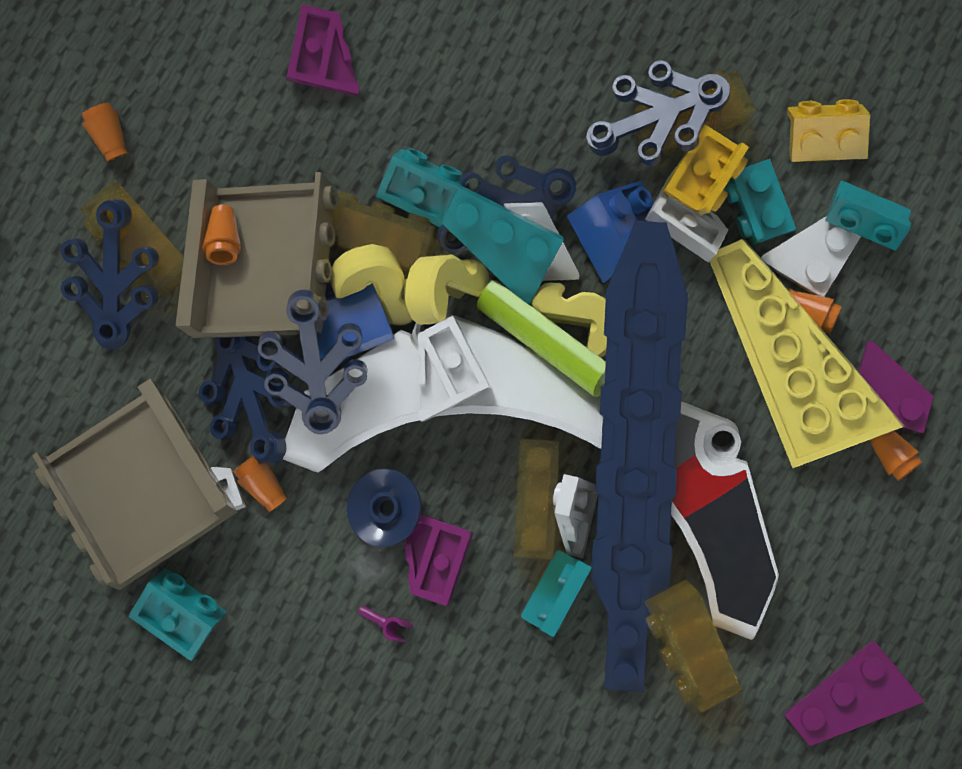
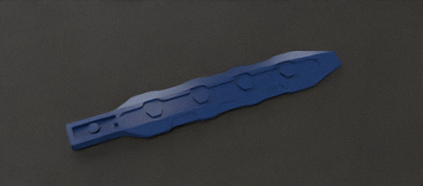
M635 221L606 290L604 335L607 337L605 384L601 386L600 415L603 416L601 461L597 464L596 492L599 494L597 536L593 540L591 581L609 614L605 689L644 692L648 617L670 586L672 545L669 544L672 499L676 496L677 469L674 467L676 426L681 416L682 391L679 389L681 345L686 335L688 293L667 222Z

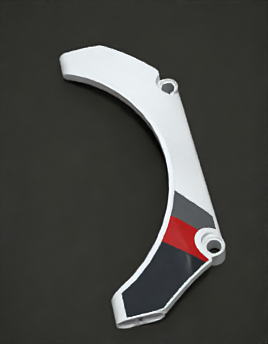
M448 312L446 313V319L451 316L456 317L491 387L436 416L473 413L499 414L529 419L562 429L601 449L603 416L600 415L601 395L599 397L591 395L518 339ZM416 323L412 334L400 330L394 334L395 339L380 344L357 358L367 366V380L363 385L356 387L340 405L341 421L333 431L322 435L311 432L302 421V411L296 408L285 439L286 453L283 460L318 473L350 448L400 425L420 420L418 417V409H420L418 334L425 330V324L419 325ZM344 367L326 379L327 395L343 379ZM352 369L348 372L352 377H359L363 374L358 369ZM309 389L304 391L305 394L310 396ZM681 402V416L676 426L674 467L677 469L676 496L672 499L671 515L681 528L698 562L706 584L713 625L752 640L771 601L778 582L779 573L748 463L736 458L741 446L738 427L729 419ZM325 410L315 411L316 415L320 417H325L329 414ZM718 431H728L733 435V440L729 445L720 447L712 442V437Z

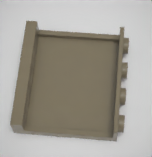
M322 172L315 173L314 183L216 188L207 179L193 180L176 318L177 328L192 338L261 336L266 332H274L278 335H300L299 326L291 322L287 316V303L289 297L294 292L309 290L316 294L320 301V311L315 321L317 334H322L323 321L326 320L328 315V304L325 298L326 285L330 282L332 274L329 253L330 246L335 241V230L332 224L333 210L338 206L337 189ZM217 205H228L234 209L241 244V252L237 255V260L228 265H217L209 262L206 259L205 252L202 250L211 209ZM299 300L297 302L298 307L301 309L311 307V303L307 300Z
M151 378L138 386L142 394L140 397L48 457H44L39 453L32 455L39 467L35 470L36 476L46 489H52L57 498L53 501L55 509L65 521L70 520L75 529L71 533L74 542L83 553L88 552L94 564L90 565L93 575L101 585L106 584L117 590H121L238 513L162 388Z

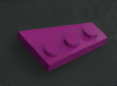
M871 640L783 715L809 746H812L925 701L877 643Z

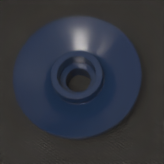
M391 469L371 471L355 483L349 494L347 516L350 526L355 534L368 544L380 547L399 544L407 539L418 525L422 507L420 494L415 484L401 472ZM390 501L394 505V511L391 515L387 516L383 512V505Z

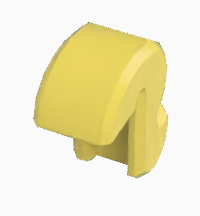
M374 244L356 247L343 253L335 260L331 267L330 283L336 298L341 299L365 289L367 285L373 283L389 324L403 326L413 321L405 302L407 279L404 278L396 256L387 247Z
M452 254L418 258L410 267L405 285L406 308L411 319L419 325L440 323L446 319L449 296L460 299L467 293L479 298L484 288L490 282L489 273L485 265L476 259L460 260Z
M550 282L540 286L532 299V307L552 322L589 327L586 347L600 358L606 356L607 337L604 335L606 299L590 292H581L568 299H564L562 295L564 294L565 286L561 283Z

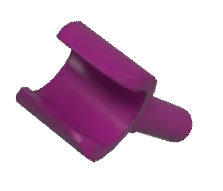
M363 605L358 610V614L383 628L384 637L391 641L406 642L405 639L400 638L396 633L398 625L413 628L412 623L406 619L387 618Z

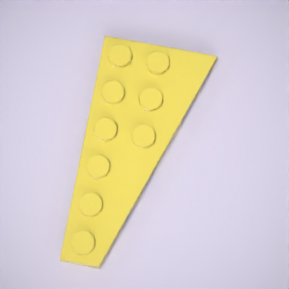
M741 239L718 250L717 254L710 260V264L792 468L904 427L903 423L746 240Z

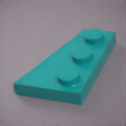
M461 185L458 186L441 220V223L512 293L529 305L564 241L563 236Z

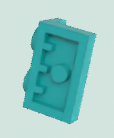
M407 148L405 151L400 149L392 156L376 197L440 227L442 225L441 220L460 185L462 173L451 166L442 164L438 167L426 161L428 157L418 150Z
M770 159L744 167L736 179L732 177L729 179L724 188L728 192L726 198L730 204L736 203L740 213V217L736 218L739 233L743 239L749 238L752 246L796 230Z
M842 180L836 188L825 219L826 222L894 251L898 249L912 225L909 221L910 209Z
M560 550L556 551L523 610L521 617L540 628L541 631L554 637L592 567Z
M164 568L148 582L128 617L192 661L203 647L214 627L223 619L226 611L219 607L213 598L202 595L188 585L182 576Z

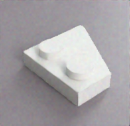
M826 217L761 257L764 263L773 271L809 293L825 297L861 237L826 222Z

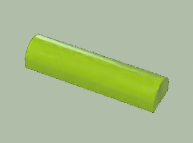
M491 280L479 296L477 309L591 395L599 397L601 395V386L605 384L606 361L499 282Z

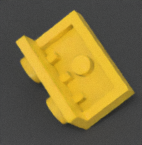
M843 99L836 101V105H821V103L816 101H802L798 103L797 107L787 108V116L791 121L789 151L792 162L868 159L870 113L858 101Z
M704 124L699 134L700 142L694 150L685 152L662 190L663 193L699 216L708 214L711 210L716 212L720 208L728 194L723 189L731 177L736 179L748 162V159L743 156L749 146L744 143L735 144L706 124Z

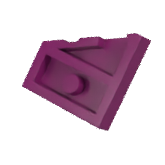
M302 4L286 81L358 96L359 85L355 80L351 65V55L344 39V29L339 13Z
M867 341L858 372L903 423L904 427L902 429L920 434L924 433L934 396L874 342Z
M421 515L417 527L405 539L406 544L404 545L410 571L408 574L410 594L450 606L474 532Z

